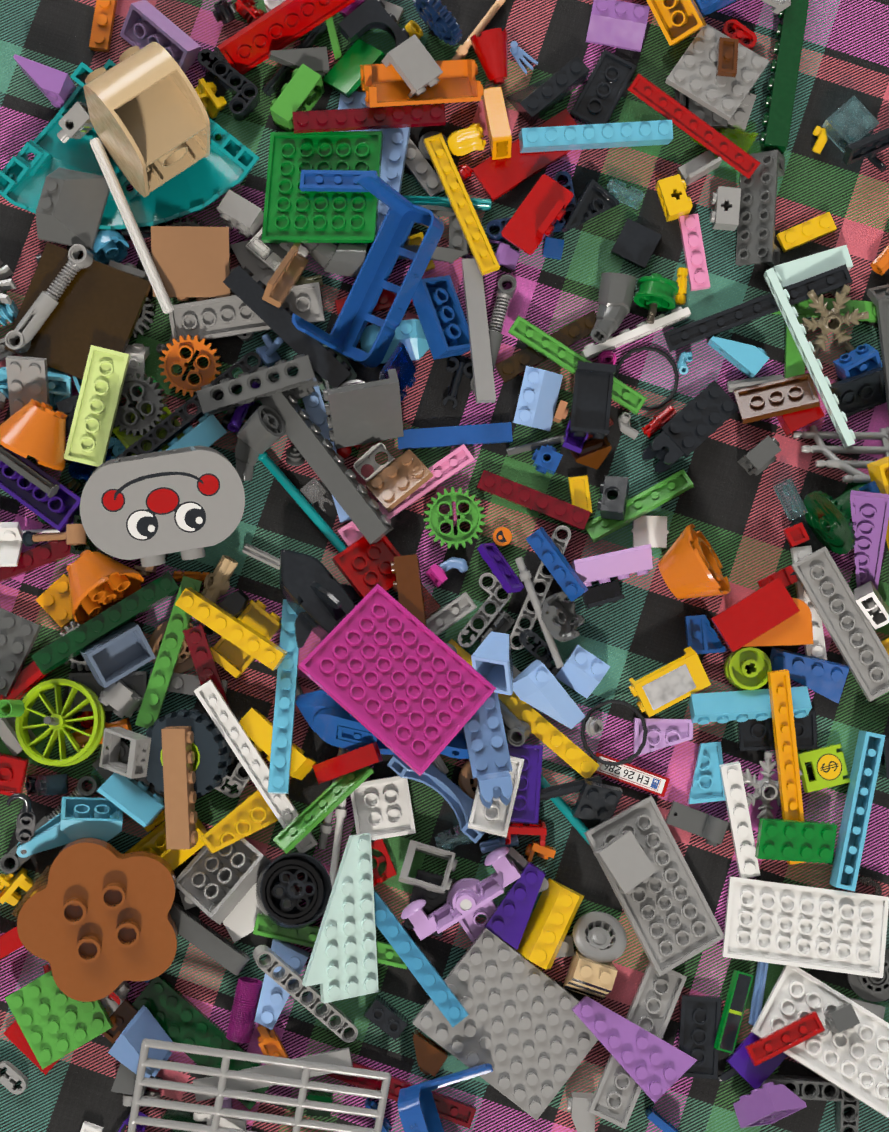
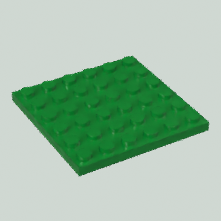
M271 132L262 228L263 243H373L377 230L379 199L370 192L301 191L299 187L301 170L377 171L380 177L383 132Z

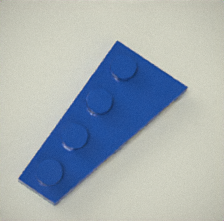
M776 647L771 648L769 659L773 670H789L790 679L839 704L850 669L847 665Z

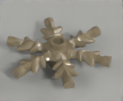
M844 284L841 294L836 292V302L832 301L834 305L832 310L826 309L827 302L824 303L823 294L818 298L814 290L807 293L813 302L809 306L816 308L817 310L814 312L821 313L819 320L811 317L812 321L802 318L803 323L799 324H803L806 333L810 329L814 332L817 327L822 330L821 334L815 336L818 339L812 342V345L815 346V351L813 352L815 358L818 357L821 348L824 351L826 350L825 341L829 342L827 336L829 333L835 334L834 341L838 339V348L843 345L848 353L851 352L854 347L848 340L852 339V336L844 334L847 330H841V324L845 322L850 326L851 322L859 325L858 320L869 319V312L858 313V308L851 314H849V311L844 316L840 314V309L846 307L843 304L851 299V297H846L852 288Z

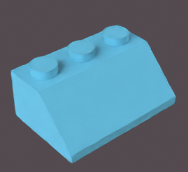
M113 773L97 790V792L143 827L153 824L165 808L164 798L157 793H151L145 783L142 781L137 782L134 779L117 773Z

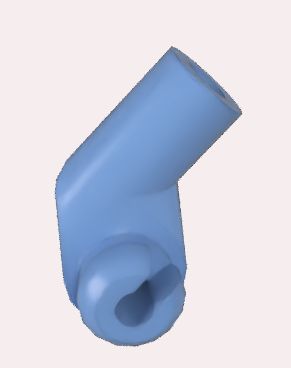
M451 557L439 564V567L445 572L451 568H456L461 573L468 570L467 561L457 557Z

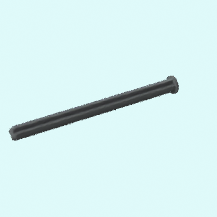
M0 446V460L47 493L49 498H52L59 490L58 484L54 485Z

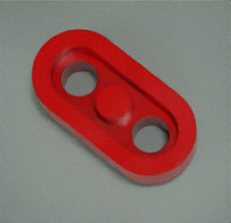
M735 19L725 22L722 28L723 34L732 39H739L738 43L750 50L755 47L757 36L753 31Z

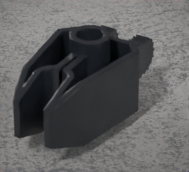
M240 590L227 596L221 603L217 602L216 605L238 618L247 608L249 597ZM205 625L204 630L207 635L216 633Z

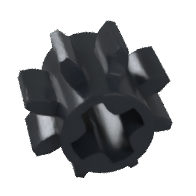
M220 0L215 3V10L212 11L216 21H222L223 24L234 20L235 16L233 13L237 12L232 1L227 3L226 0Z

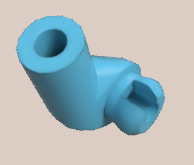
M683 351L679 356L677 368L682 375L687 374L689 371L686 362L693 360V355L690 351Z

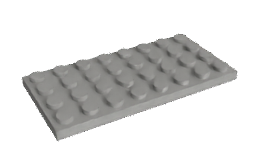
M649 796L584 832L593 852H595L624 830L631 831L656 869V872L652 874L653 878L646 883L641 882L636 886V891L627 895V893H619L618 885L603 862L598 860L656 975L660 977L724 939V934L653 797Z

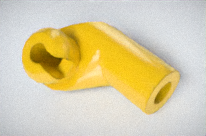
M816 126L813 135L817 136V141L812 151L820 154L827 142V131L824 127Z

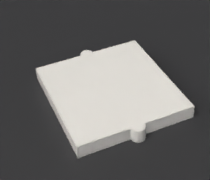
M643 515L633 521V529L631 530L633 533V547L651 544V548H667V534L669 533L667 530V516Z

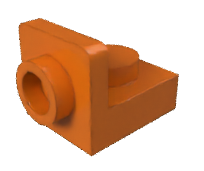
M533 840L532 844L527 845L524 855L527 856L528 862L532 861L535 852H537V856L548 860L549 857L554 859L556 849L548 845L540 846L539 842Z

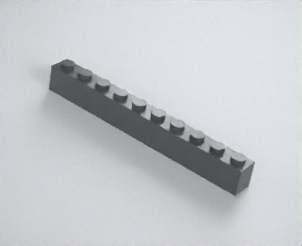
M271 378V382L279 380L278 378ZM284 391L260 399L263 405L273 408L282 417L286 426L285 434L367 541L370 544L377 543L393 529L389 517L385 514L383 515L379 510L378 503L368 496L365 486L358 483L355 479V473L345 466L344 459L335 453L331 442L326 438L324 439L320 428L309 419L308 412L303 408L301 409L297 404V398L293 394H289L288 391Z

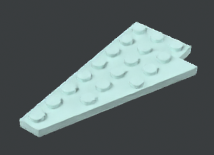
M370 833L349 835L302 981V985L305 987L320 984L321 1002L323 1003L379 992Z

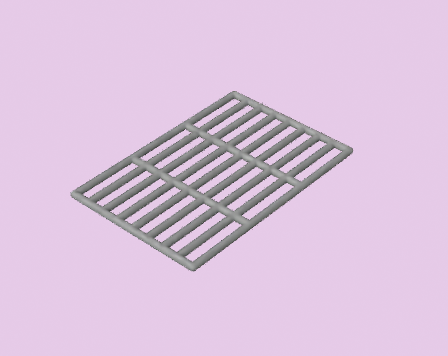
M145 1038L141 1044L127 1132H136L137 1124L191 1132H256L219 1127L221 1116L293 1126L292 1132H300L301 1127L333 1132H381L391 1074L389 1072ZM149 1048L221 1057V1068L148 1058ZM230 1059L299 1068L303 1069L301 1079L229 1070ZM146 1067L216 1076L219 1077L218 1086L211 1087L144 1077ZM314 1070L382 1080L381 1091L309 1081L310 1072ZM227 1078L299 1088L298 1099L225 1089ZM143 1086L212 1095L216 1096L214 1106L142 1097L141 1095ZM307 1089L379 1099L378 1108L370 1109L306 1100ZM227 1097L296 1107L294 1117L222 1108L223 1099ZM140 1105L213 1116L211 1125L138 1116ZM304 1108L376 1119L374 1128L302 1119Z

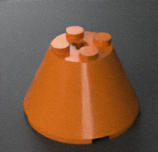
M31 399L30 402L0 425V445L24 458H27L28 455L34 457L40 465L63 471L66 466L64 454L66 450V418L68 415L58 410H52L53 407L45 402L40 403L37 400Z
M83 551L80 557L66 568L68 571L71 608L74 620L82 625L142 588L141 583L144 582L142 575L138 571L101 552Z

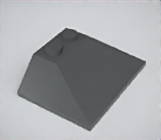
M60 167L46 176L36 209L38 239L69 246L81 244L87 249L93 250L110 193L105 177Z

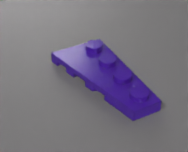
M528 862L521 872V877L514 882L484 928H487L503 941L518 949L544 880L545 872Z

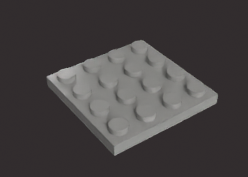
M707 24L699 31L666 78L665 83L725 120L730 121L768 66L769 61L738 43L736 76H716L719 38L730 37Z

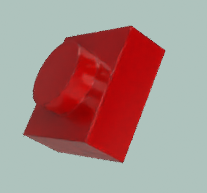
M802 522L783 530L791 548L810 540Z

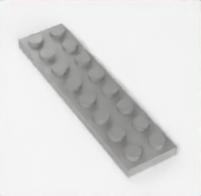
M319 282L294 286L281 305L284 309L288 307L296 315L310 323L325 321ZM237 295L173 305L174 310L169 313L172 337L180 341V335L187 339L188 334L191 335L192 339L198 335L199 341H201L204 337L206 340L272 330Z
M826 546L793 563L791 566L867 700L872 701L889 691V655L869 620L856 603L854 594Z
M649 961L626 1019L662 1039L687 977L674 970H670L659 977ZM612 1055L608 1059L587 1111L626 1129L642 1089Z

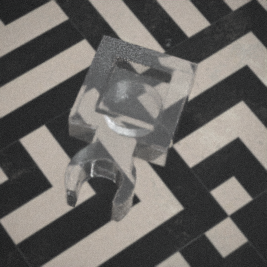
M315 477L300 489L311 504L317 501L322 511H326L323 508L324 502H328L332 506V502L323 496L327 491Z

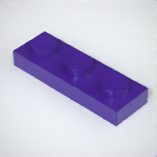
M494 543L480 544L477 550L501 583L502 588L507 593L520 592L524 585Z

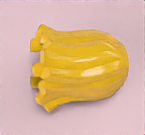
M472 123L469 127L454 131L449 135L447 144L452 155L463 156L472 151L485 149L486 139H481L484 137L480 124Z

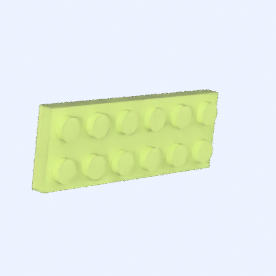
M91 345L64 459L99 467L105 462L131 355Z

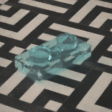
M791 478L773 486L789 521L808 513Z

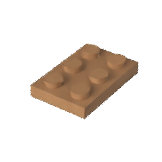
M408 449L368 481L365 486L389 512L432 478L433 474Z

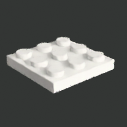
M393 776L364 781L351 793L356 834L370 833L371 840L416 833L408 779Z

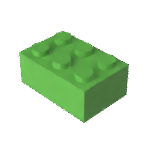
M303 63L294 70L290 82L284 84L280 96L275 98L270 105V112L276 126L285 132H294L292 112L311 111L325 92L320 74Z

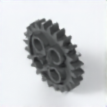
M139 373L126 375L114 427L120 426V432L126 430V435H131L132 433L134 436H139V434L145 435L153 429L152 427L158 425L157 421H163V418L160 416L167 414L163 411V408L168 406L163 403V400L167 399V397L161 396L164 389H157L160 383H153L154 378L149 377L147 379L146 374L140 376ZM139 387L142 388V395H141V396L138 395V388H139ZM124 396L126 397L125 405L122 404V398ZM148 404L151 405L150 413L146 410ZM133 413L135 414L134 422L131 421V415Z

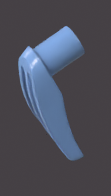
M516 41L510 43V52L525 74H527V70L521 61L531 70H533V66L526 59L538 65V61L518 47Z

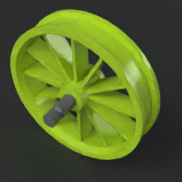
M51 679L36 685L23 698L24 713L20 717H16L15 720L17 739L24 752L38 763L49 766H71L88 758L100 744L105 728V712L102 703L98 700L99 697L86 685L67 679ZM61 686H71L70 694L64 707H62ZM52 688L55 689L56 711L44 695L46 691ZM79 690L85 695L86 699L69 712ZM39 697L52 714L51 716L32 709V706ZM90 703L93 716L72 718ZM30 711L45 717L44 723L28 726ZM94 719L91 734L73 727L74 722ZM50 727L31 742L28 729ZM71 729L90 737L83 748L79 746L71 734ZM52 733L42 755L36 750L35 746ZM65 735L78 752L69 758L66 757ZM58 738L60 760H53L49 756Z

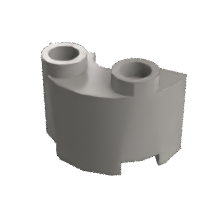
M121 680L104 688L98 698L105 706L110 705L113 707V712L120 718L124 716L130 718L143 701L139 694L130 689Z

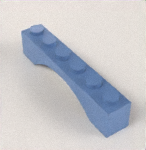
M397 755L392 757L387 765L401 778L421 782L438 792L453 809L458 819L460 830L476 844L485 832L468 828L474 799L464 793L458 785H455L432 763L419 776Z

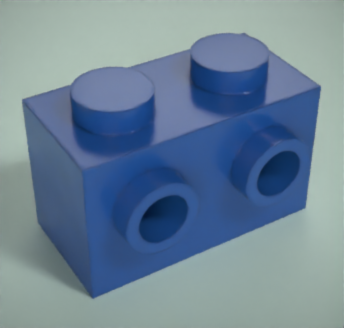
M867 343L859 345L855 350L843 354L833 361L837 376L842 380L878 367H883L878 350Z

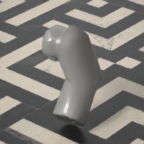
M624 412L618 418L619 429L622 433L635 440L639 431L631 427V415Z

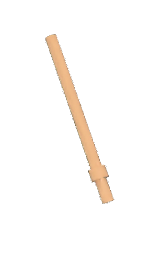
M506 0L495 1L464 44L457 48L456 54L451 60H460L466 57L469 53V48L472 46L470 37L475 34L478 37Z

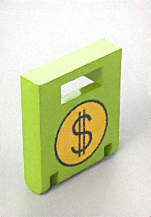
M841 744L798 753L799 769L803 774L801 775L804 792L809 793L850 782V778H843V776L848 775L843 751H836V749L842 748ZM811 762L815 780H809L805 763Z

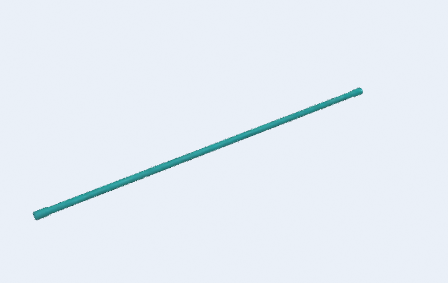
M267 451L260 454L258 460L266 466L340 553L345 550L347 546L270 458ZM541 774V788L550 787L549 782ZM561 796L550 798L589 844L584 832L589 830L579 818L573 817V810Z

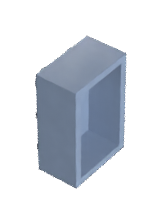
M134 622L127 623L80 651L98 685L104 688L156 658L141 628Z

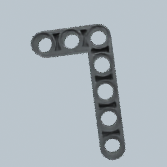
M771 1074L763 1081L762 1085L768 1082H774V1085L792 1083L790 1090L803 1100L836 1101L835 1131L843 1132L846 1127H850L849 1132H858L859 1100L849 1093L845 1094L844 1090L825 1078ZM808 1084H812V1088L809 1091L805 1092V1086ZM831 1085V1090L825 1093V1087ZM850 1106V1112L844 1114V1109Z

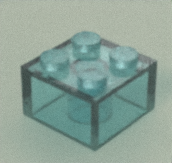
M854 95L829 116L821 128L824 127L826 129L827 136L845 154L847 145L869 136L880 122Z

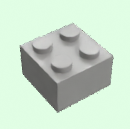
M229 189L217 207L220 214L219 217L223 220L225 226L230 227V229L236 228L239 230V234L247 239L249 237L253 238L263 227L264 213L261 208Z

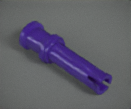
M254 381L252 387L258 388L260 384ZM255 401L236 407L227 426L231 432H239L249 407L254 405Z

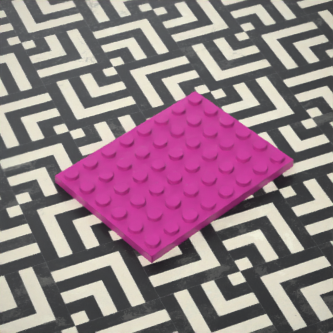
M378 584L298 666L303 673L419 776L424 773L497 689Z

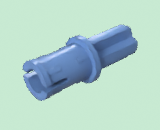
M517 834L511 835L510 845H505V837L499 836L495 839L481 841L479 845L481 852L487 853L503 846L508 848L519 846Z

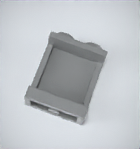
M415 34L389 51L382 60L385 67L392 64L410 88L411 92L408 94L410 98L414 95L419 97L427 90V86L433 87L440 81L438 77L443 73Z
M624 830L593 852L596 858L603 862L618 885L619 893L622 894L627 893L629 895L637 890V885L653 878L652 874L656 872L632 832Z

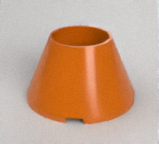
M688 525L658 562L660 573L666 585L677 599L726 595L730 593L729 580L727 576L723 578L721 572L723 566L712 546L700 530L696 532L693 529L695 525Z

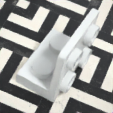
M0 522V567L18 566L23 545V532L19 522Z

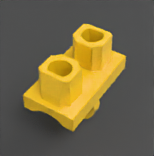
M204 78L199 79L195 90L210 117L215 118L219 111L225 108L227 102L224 97L215 96L217 89L213 82L206 83Z
M22 868L12 880L11 878L15 875L14 873L0 874L1 904L7 902L15 906L21 899V895L15 891L18 886L26 892L32 887L33 880L27 876L26 869Z

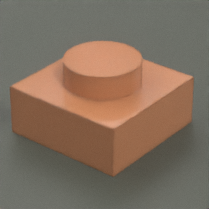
M560 400L553 418L554 422L560 424L561 419H566L569 411L566 408L568 402Z

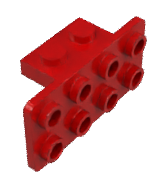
M543 174L504 227L501 236L528 255H532L545 236H549L555 228L553 226L557 220L560 221L564 216L565 208L573 199V193L548 175Z

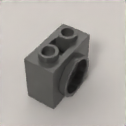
M768 435L737 462L750 476L752 474L757 476L777 459L775 455L781 451L780 444L775 438H771Z

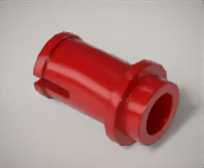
M467 164L461 165L458 171L463 182L468 177H471L473 172Z

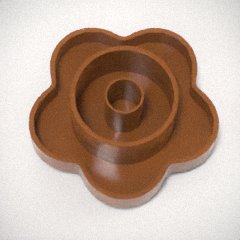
M77 839L67 844L59 852L51 865L48 883L34 891L21 908L17 920V932L20 941L34 956L50 963L53 979L58 988L65 995L77 1001L92 1002L105 998L123 981H147L154 979L164 973L172 964L178 945L177 928L169 914L176 893L174 871L165 859L151 852L136 851L122 854L112 845L101 839Z

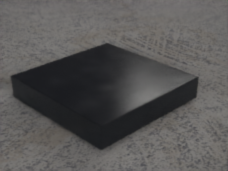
M628 218L611 253L644 270L662 235Z

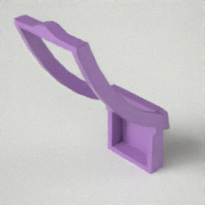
M488 239L489 243L499 244L495 253L499 265L501 264L510 270H515L521 252L501 241ZM468 254L464 256L467 258H474L473 256Z

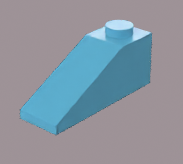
M715 336L707 343L749 378H753L769 359L767 353L762 348H757L753 345Z

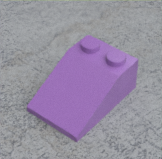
M14 54L13 58L24 74L54 107L61 109L76 89L68 73Z

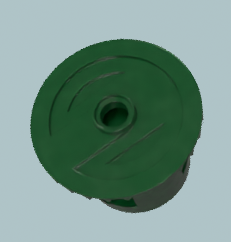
M848 483L843 494L834 500L832 496H828L827 493H822L821 491H813L805 496L803 510L807 523L817 539L832 552L846 554L853 549L856 537L854 535L855 531L852 528L850 493L851 490L859 491V488L868 483Z

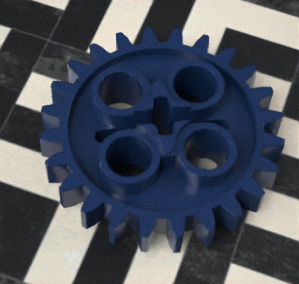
M412 0L415 3L414 7L417 8L416 12L420 15L419 17L440 40L443 39L446 44L454 46L462 39L463 35L461 34L462 30L459 28L460 25L456 23V18L447 10L446 5H442L441 0Z

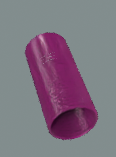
M251 977L238 978L226 1034L228 1040L236 1043H249L251 1041L263 984L262 981Z

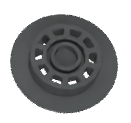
M886 948L883 978L848 974L851 988L864 1000L880 1002L889 999V950Z

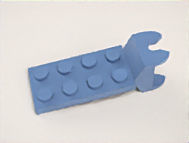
M493 693L463 727L472 777L477 778L480 800L487 809H490L493 797H500L501 802L507 806L511 801L513 790L509 773L512 772V765L498 693Z

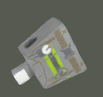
M76 102L58 122L62 130L56 135L63 143H66L70 138L80 139L93 128L87 103Z

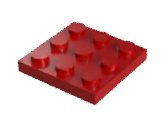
M363 536L333 557L332 561L363 599L377 584L386 592L393 587V581H396V573L392 574L391 562H394V557L401 555L386 536L373 544H370Z

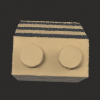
M575 949L563 988L602 1000L612 991L618 971L612 961L607 963L595 962L586 958L579 950Z

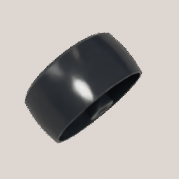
M290 852L272 859L260 873L256 884V899L261 913L268 921L284 929H300L315 923L324 914L332 891L330 876L320 861L305 853ZM298 873L304 876V880H298ZM284 874H288L290 880L285 882L283 881L282 876ZM294 885L299 887L298 895L291 891V887H294ZM309 885L311 887V893L306 892V886ZM276 888H282L283 894L277 895L275 892ZM300 899H304L306 901L304 907L299 906L298 903ZM285 900L291 902L290 908L284 907Z

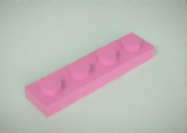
M698 213L679 216L678 221L686 268L688 269L690 291L709 289L710 281Z

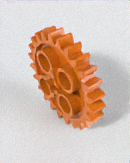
M190 334L187 335V339L180 335V341L173 338L174 345L167 343L166 346L169 350H162L166 356L159 358L164 362L159 365V368H164L160 375L167 376L164 383L171 382L169 389L175 386V393L183 390V396L189 392L190 396L193 397L195 391L201 390L202 386L208 385L217 378L215 374H221L217 367L222 366V363L216 361L221 356L214 355L218 349L211 350L212 342L206 345L205 337L199 341L198 335L194 339L191 338ZM182 348H189L191 356L184 357L181 352ZM196 350H198L199 354L193 363V366L195 368H192L189 371L186 379L182 380V377L188 368V364L186 363H189L192 360ZM199 358H207L208 366H201ZM173 365H180L182 367V373H175L173 371ZM197 374L200 381L193 383L190 380V375Z

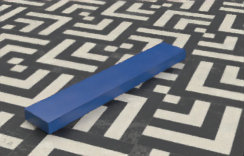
M511 422L406 429L403 430L404 437L398 438V450L513 442Z

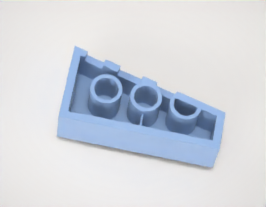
M277 939L272 941L271 950L300 974L310 953L286 941ZM276 967L274 972H279L282 967ZM266 973L254 1022L273 1030L290 994ZM291 979L288 985L293 984L296 979Z

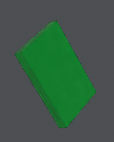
M358 38L322 81L325 85L349 98L361 85L360 65L379 64L385 55L382 51Z

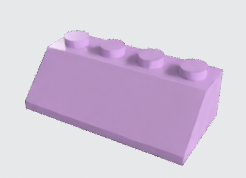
M147 0L131 3L120 36L132 46H138L140 49L151 42L159 43L174 58L185 73L195 62L201 46Z
M651 544L577 559L570 564L586 587L592 586L591 582L599 581V584L611 582L610 578L618 577V580L630 578L629 574L637 573V576L649 574L648 570L653 569Z

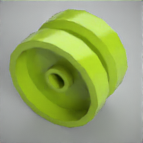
M753 647L739 648L731 652L724 663L726 679L735 688L742 690H754L764 686L768 681L767 672L772 671L771 661L766 653ZM746 665L749 666V671H748V672H747V669H745V666H746Z

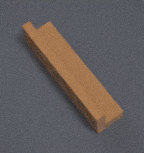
M295 242L268 281L262 300L278 308L281 307L309 262L308 259L297 254L301 243Z

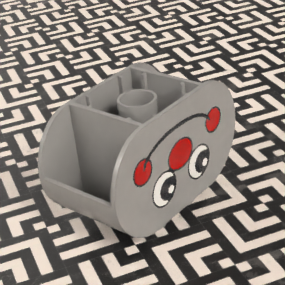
M190 446L115 458L104 462L96 468L84 486L80 499V516L87 536L101 551L119 559L133 560L140 558L142 567H152L166 563L165 554L181 552L182 560L205 557L204 547L214 546L224 541L237 528L244 512L245 492L239 474L223 454L207 446Z

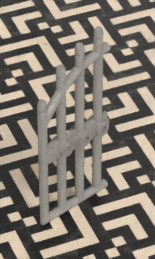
M813 425L810 427V431L792 432L793 438L814 439L817 445L801 446V452L822 453L829 460L815 461V466L819 468H839L850 474L843 476V482L870 483V476L856 468H867V464L874 461L840 460L834 453L885 454L886 457L889 456V427L880 428V432H854L856 440H882L883 446H850L844 449V446L825 445L823 439H840L836 431H818L817 426Z

